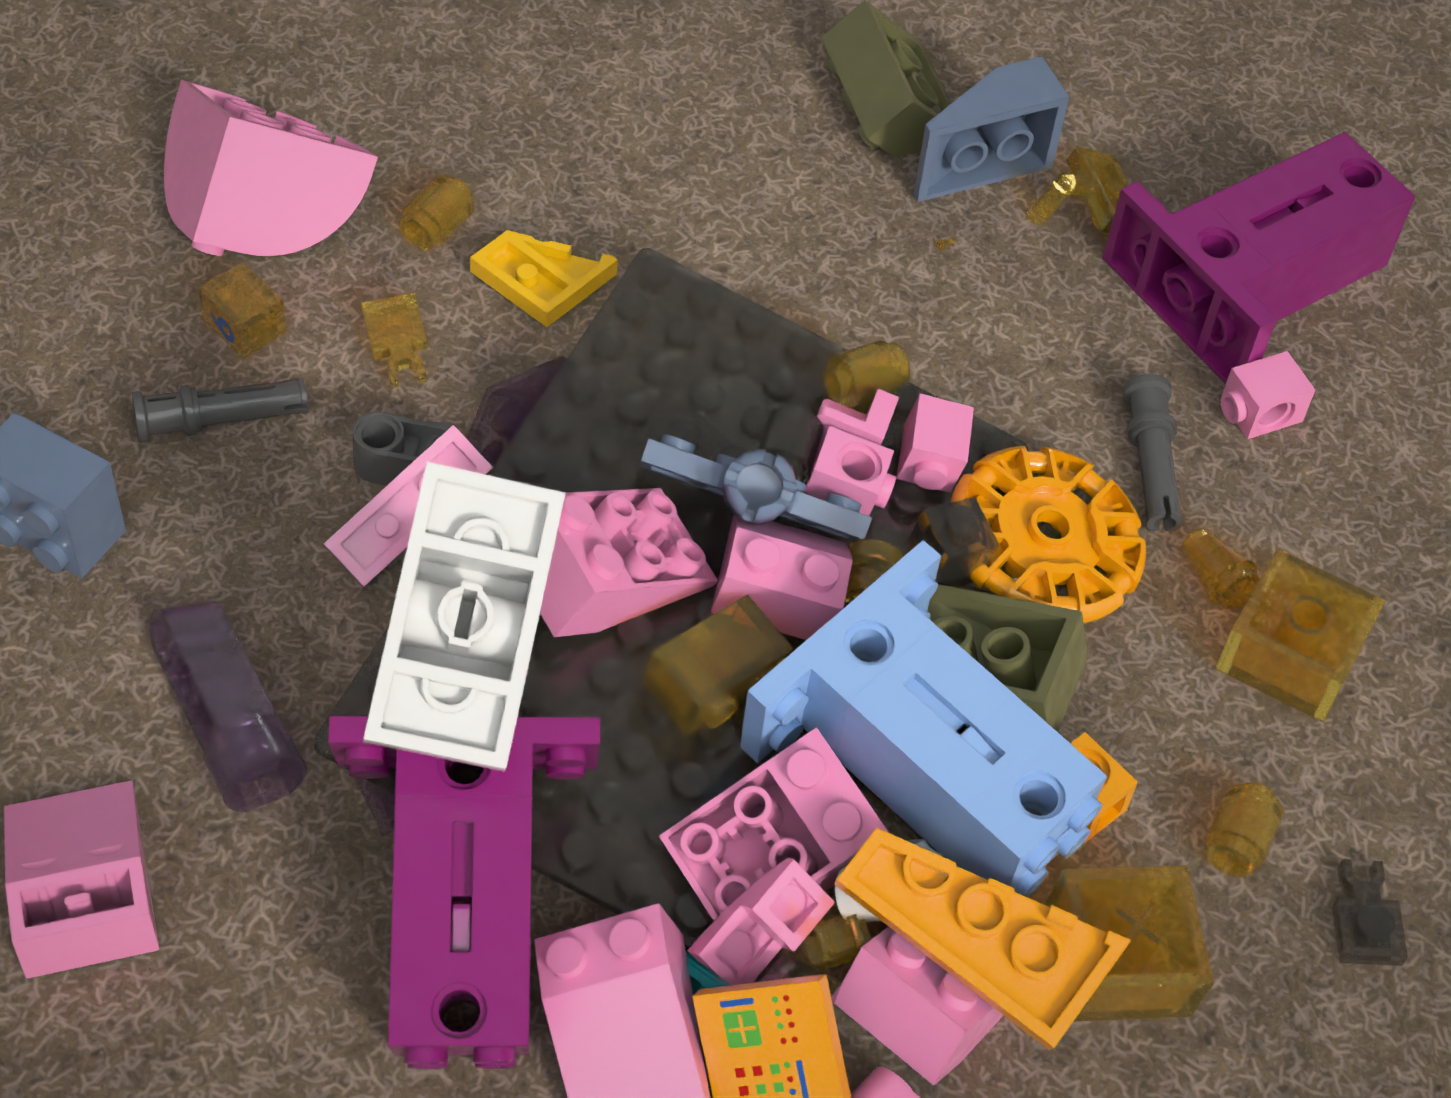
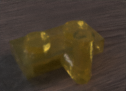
M1077 146L1066 159L1071 173H1060L1031 207L1027 215L1033 223L1039 226L1043 225L1069 194L1084 198L1091 212L1094 226L1101 233L1108 236L1120 191L1128 186L1129 183L1115 156Z

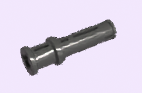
M1140 375L1126 382L1122 394L1124 402L1130 406L1131 421L1127 425L1128 438L1134 446L1138 447L1147 515L1146 526L1149 531H1159L1158 519L1163 518L1165 531H1176L1183 525V517L1180 513L1171 442L1177 434V423L1174 417L1169 414L1168 400L1172 396L1171 383L1161 375Z
M303 377L281 382L244 385L211 391L196 392L195 387L183 385L180 386L178 392L143 396L141 391L131 392L139 442L148 441L150 435L185 431L188 436L196 435V432L202 431V426L215 425L217 423L308 413V399Z

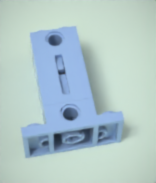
M923 540L748 690L740 748L756 763H759L773 749L780 753L793 744L803 728L809 733L817 727L840 762L937 852L942 853L944 858L956 862L957 867L987 880L992 878L1015 888L1014 892L1029 897L1048 876L1049 871L1045 866L1057 854L1068 859L1090 835L1091 831L1086 826L1096 817L1103 806L1097 798L1107 775L929 619L930 613L927 610L930 599L938 588V583L935 579L941 555Z

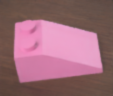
M659 903L534 939L541 998L568 1098H710L699 1027L692 997L693 991L687 965L684 936Z

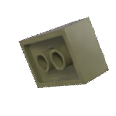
M938 584V588L929 602L927 610L930 613L929 619L1058 732L1089 657L1082 611Z

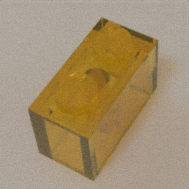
M747 594L654 650L641 681L687 736L705 724L710 729H713L729 719L738 709V703L747 698L748 690L790 655L793 647Z

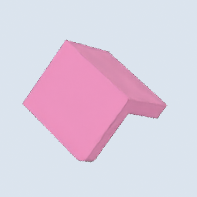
M878 389L866 414L830 399H824L805 445L819 450L829 426L881 445L899 397Z

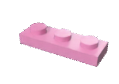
M454 425L323 544L363 587L407 548L426 462L485 475L493 469L491 464Z

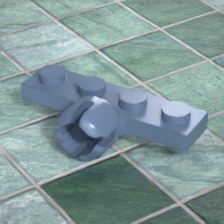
M663 434L660 442L648 439L639 467L724 496L725 503L732 513L746 522L761 524L772 521L780 516L859 544L866 538L872 517L859 513L862 504L833 493L828 494L826 501L805 494L804 491L807 485L795 479L793 468L779 454L774 456L771 453H766L765 449H754L744 452L737 458L718 454L716 462L694 455L696 445L686 440Z

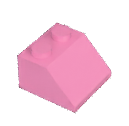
M733 515L711 613L807 640L844 607L853 561L847 542L773 521L761 524L746 522Z

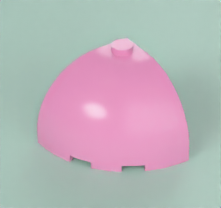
M181 79L166 140L164 191L172 221L192 240L191 246L193 248L216 256H222L225 249L256 256L285 255L303 250L322 241L335 232L352 215L368 188L378 156L341 136H336L334 143H331L332 136L317 130L316 125L289 114L277 111L274 119L266 116L267 111L246 102L247 99Z

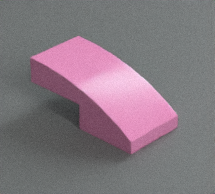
M787 858L741 894L717 917L687 951L698 962L730 985L753 983L781 948L794 952L835 902L794 859Z

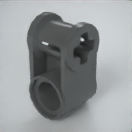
M374 411L364 414L357 419L353 426L354 470L365 481L388 485L428 449L435 439L440 438L452 426L441 422H425L394 416L387 412Z

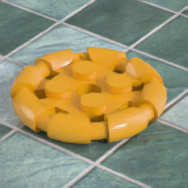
M1015 446L986 455L974 464L972 474H964L960 478L951 496L948 509V526L950 529L955 530L956 537L951 542L955 556L964 572L980 591L986 587L998 596L1082 611L1085 624L1099 620L1122 606L1124 602L1123 595L1125 593L1132 594L1141 580L1146 561V541L1139 537L1138 529L1142 523L1137 511L1119 485L1113 479L1107 482L1092 470L1094 465L1085 459L1050 447H1042L1040 451H1027L1025 446ZM1032 473L1038 474L1039 477H1033ZM999 488L1004 493H1006V495L1003 497L995 489ZM1077 488H1080L1092 498L1088 505L1073 493ZM978 523L979 525H991L992 531L982 532L981 557L976 552V535L969 530L971 528L978 534ZM1037 523H1049L1056 531L1061 533L1062 538L1053 539L1047 537L1039 530ZM1003 565H1004V568H1005L1006 572H1007L1010 576H1008L1005 572H1003V571L1000 569ZM1095 565L1106 572V577L1094 568ZM1055 585H1066L1068 596H1057Z

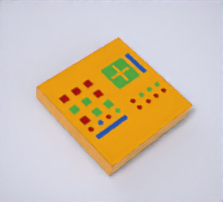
M826 974L698 990L692 996L713 1098H851Z

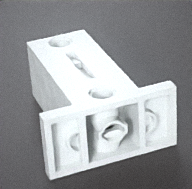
M426 462L363 742L499 771L506 770L565 498L564 492Z

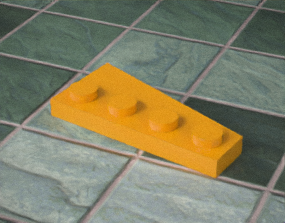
M879 828L873 831L834 883L839 889L1049 1051L1055 1048L1131 941L1110 930L1104 932L1077 920L1078 916L1053 905L1048 907L1014 892L1015 888L992 878L987 880L957 867L956 862Z

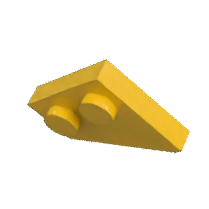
M507 230L470 257V272L547 328L616 276L618 259L604 253L599 262L571 255V245L554 241H538L530 235Z

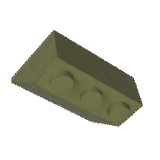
M864 0L821 37L830 56L826 63L831 72L842 82L845 89L841 93L842 98L851 111L857 115L860 122L857 131L862 140L871 149L877 150L880 147L893 157L921 153L925 125L948 107L951 101L922 42Z

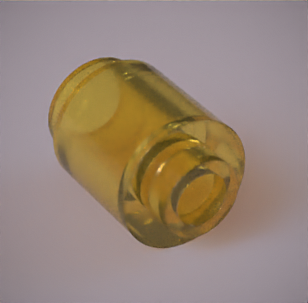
M446 175L435 176L403 209V217L399 221V229L403 237L411 245L423 251H429L435 245L438 247L442 246L474 212V202L469 187L456 177Z
M877 340L833 354L828 358L826 369L823 372L824 388L832 400L847 408H852L872 401L878 389L890 394L897 393L900 386L905 385L909 381V361L902 347L896 342L886 343L885 341Z
M1258 783L1236 784L1227 788L1205 838L1208 848L1206 858L1214 868L1230 876L1248 877L1253 874L1255 868L1264 864L1284 816L1282 804L1270 789Z

